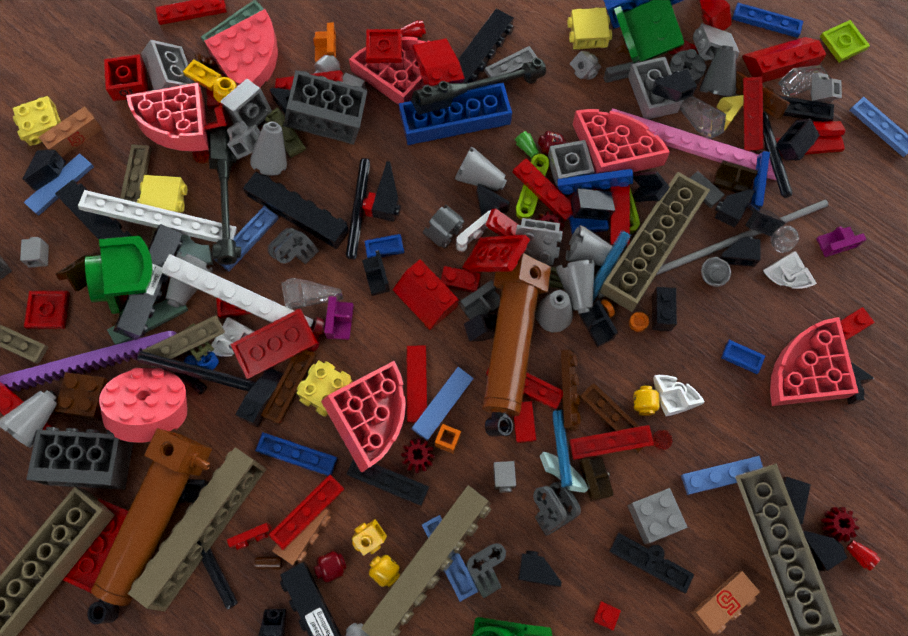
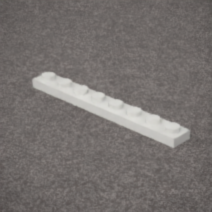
M84 190L78 204L79 210L154 228H158L162 224L183 235L218 242L222 239V223L87 190ZM230 225V239L234 240L236 227Z
M171 254L168 255L160 271L167 276L271 323L293 312V310ZM305 316L309 326L311 327L314 320Z

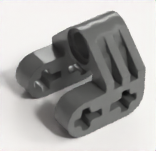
M293 228L284 229L267 248L268 254L284 264L290 262L296 256L306 265L319 252L305 234Z
M561 481L555 482L550 486L537 488L533 494L534 501L540 509L535 519L545 536L567 525L581 513V507L575 496L567 487H561ZM558 488L561 489L560 494L556 493ZM543 493H546L547 496L543 500L541 496H543ZM571 505L573 509H571V512H568L567 509Z
M495 543L470 557L466 564V568L483 599L502 588L493 570V567L501 563L506 557V550L501 544ZM492 549L495 552H500L499 560L496 557L489 559L488 556L492 554ZM473 560H476V562L483 560L484 564L480 566V571L477 568H472Z

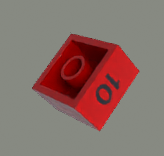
M140 54L104 59L106 91L113 101L126 100V95L148 92L147 69Z

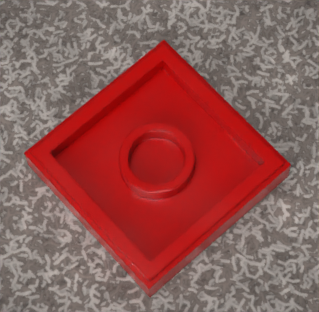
M366 29V63H402V29Z
M29 291L24 328L65 329L70 293L68 291Z

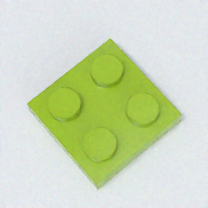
M851 20L833 27L820 35L821 40L839 63L870 47Z

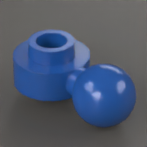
M207 352L208 355H202L199 362L193 355H189L184 359V363L214 370L219 363V359L214 352Z

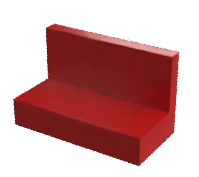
M222 105L214 108L217 121L204 125V130L226 126L230 122L228 114Z

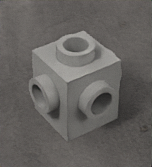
M580 51L570 62V65L575 70V75L580 79H593L601 68L598 58L586 51Z

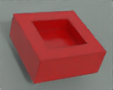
M369 192L368 197L364 198L362 208L365 210L367 217L373 218L372 207L376 193Z
M600 601L592 622L614 631L621 610Z

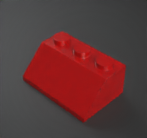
M421 259L405 271L393 288V292L429 330L433 329L458 307L459 299Z

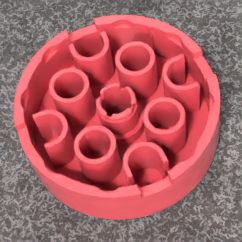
M134 368L131 371L122 373L106 384L99 397L104 427L112 432L114 437L127 442H151L157 428L167 431L177 430L185 421L188 412L184 383L178 376L162 368Z

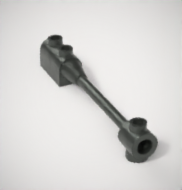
M534 58L532 61L524 63L521 70L470 83L441 81L439 85H425L422 89L413 92L411 102L418 115L451 107L453 99L468 90L519 77H524V80L528 83H535L537 78L545 76L546 67L540 58Z
M211 128L208 138L209 169H217L221 188L222 239L217 244H213L212 258L217 259L220 264L230 265L234 264L237 258H241V247H236V242L230 239L228 197L230 171L237 158L227 145L230 140L227 130Z

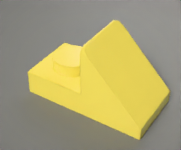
M743 95L720 99L717 108L724 113L720 118L722 123L719 127L724 131L743 107Z

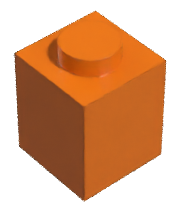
M442 424L435 440V447L454 454L461 437V431Z

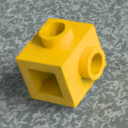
M374 519L367 525L362 523L355 528L352 544L363 556L369 552L373 554L381 548L380 545L384 543L387 535L376 519Z

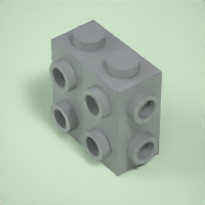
M703 23L695 30L693 41L699 56L703 60L707 61L709 59L712 61L718 48L722 49V45L732 46L733 50L736 51V59L738 58L739 49L731 33Z
M522 218L521 225H517L516 235H526L530 239L524 254L546 265H553L554 258L559 256L560 247H556L557 242L561 243L563 231H559L560 223Z

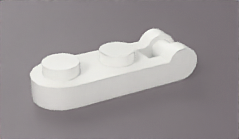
M491 210L457 236L456 248L458 251L464 252L467 249L468 243L482 236L483 231L488 228L485 224Z

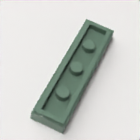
M253 0L201 36V40L204 42L212 36L264 10V8L256 0Z
M167 299L154 305V314L151 319L148 318L146 321V325H148L146 332L187 312L188 308L186 305L175 308L168 304ZM115 326L107 329L115 345L133 340L114 332Z

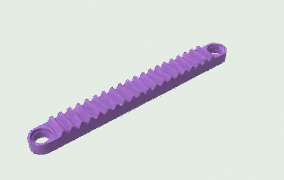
M166 331L1 375L0 382L12 392L13 390L19 392L21 388L28 389L29 385L36 387L37 383L44 385L45 381L52 383L53 379L59 381L60 377L64 378L65 372L74 374L77 372L82 375L84 370L89 373L92 368L98 370L99 366L106 368L107 364L114 366L115 362L121 364L123 359L126 362H129L131 357L137 360L140 351L177 333L175 331Z

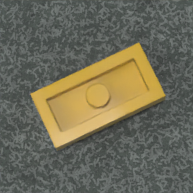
M195 59L183 71L186 77L210 91H213L214 82L222 77L221 74Z

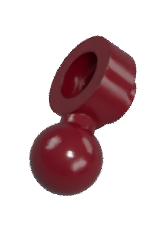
M319 317L314 319L311 327L318 344L307 349L310 352L318 350V337L320 334L323 335L325 331L324 319Z

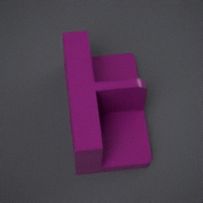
M841 226L831 233L816 238L825 258L857 248L867 240L864 233L855 236L851 227L842 228Z
M329 296L324 331L327 339H350L353 303L338 302L337 297Z

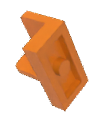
M334 22L327 23V31L315 32V37L313 38L315 62L324 55H333L336 58Z

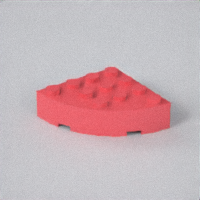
M266 9L204 41L210 55L224 76L231 78L237 86L248 79L260 88L265 81L268 82L275 69L278 57L277 39Z
M402 37V63H366V47H364L349 59L351 72L398 105L399 103L411 101L413 92L422 89L424 86L412 46L424 43L425 41H420L415 37Z
M199 83L126 95L128 106L140 130L155 143L180 151L209 150L207 130H204V125L207 124L205 101Z
M585 109L575 112L573 127L579 140H586L595 171L594 174L632 169V172L665 165L670 151L658 135L655 136L648 130L649 127L644 123L615 111L607 113L599 112V109Z
M839 317L816 323L792 339L781 351L771 375L770 396L772 406L844 399L859 393Z
M395 361L329 394L321 401L361 472L370 468L384 457L393 442L396 441L404 421L406 402L402 388L403 381Z

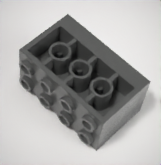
M295 70L283 126L354 145L360 129L367 90L359 86H351L341 81H333L323 76H315L305 71Z
M55 427L37 430L26 480L50 486L125 490L133 442L120 440L114 437V434L110 431H107V434H102L98 430L87 429L85 433L79 432L78 429L66 428V431H59V428Z

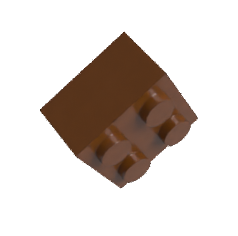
M65 372L54 411L67 417L103 421L99 397L109 380L103 377Z

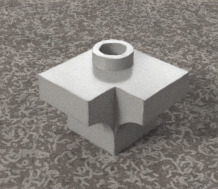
M812 74V101L830 103L833 100L841 99V80L829 79L828 74Z
M242 120L227 129L230 137L227 145L236 158L240 159L253 152L261 132L256 125L248 128Z

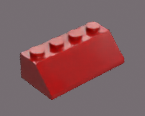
M803 37L744 54L742 58L751 76H762V83L818 67L827 54L819 40Z

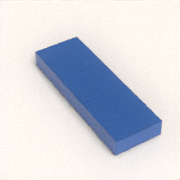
M767 151L759 154L755 170L758 171V174L753 183V190L755 192L751 198V204L762 207L770 157V152Z

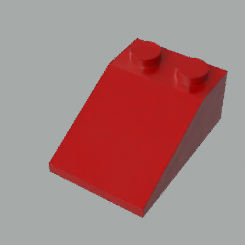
M699 0L701 17L704 24L723 31L732 25L730 4L727 1Z
M447 38L414 44L412 46L424 86L439 85L441 81L463 83L465 78L460 62Z

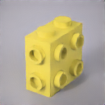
M606 8L574 9L571 11V16L567 19L568 28H571L569 40L573 43V49L608 47L609 40H612V30L609 29L610 17L607 15Z
M48 96L13 108L15 114L13 120L19 127L18 135L29 146L40 144L42 141L39 139V136L61 122L56 106Z
M144 175L143 182L140 183L141 194L140 198L137 199V203L178 213L184 212V195H187V185L181 177Z
M318 360L316 364L310 367L306 380H302L298 385L297 395L300 397L299 401L308 407L313 405L317 408L316 412L326 417L328 413L321 401L329 394L352 383L351 376L346 372L341 371L339 373L334 370L335 366L327 361L323 363Z

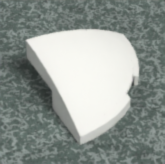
M796 251L763 270L769 279L780 286L785 285L792 289H802L817 284Z
M227 317L222 326L225 333L215 337L212 343V347L215 350L212 352L217 356H233L235 353L230 344L254 331Z
M655 375L653 377L655 390L659 392V402L665 416L690 410L705 402L692 386L676 382L678 380L676 377L668 375Z

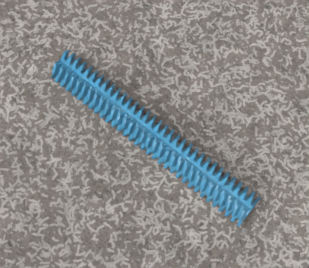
M621 230L620 236L614 242L613 249H610L612 251H609L608 257H606L601 265L600 272H597L599 274H596L597 276L594 278L593 302L613 269L614 263L620 257L619 255H621L624 249L623 246H626L625 244H627L626 242L630 238V234Z
M555 410L552 413L556 436L561 487L564 488L572 486L573 481L571 478L566 432H564L566 430L563 423V410Z

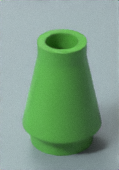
M524 131L516 137V145L529 155L531 159L540 153L530 133L528 134L527 131Z

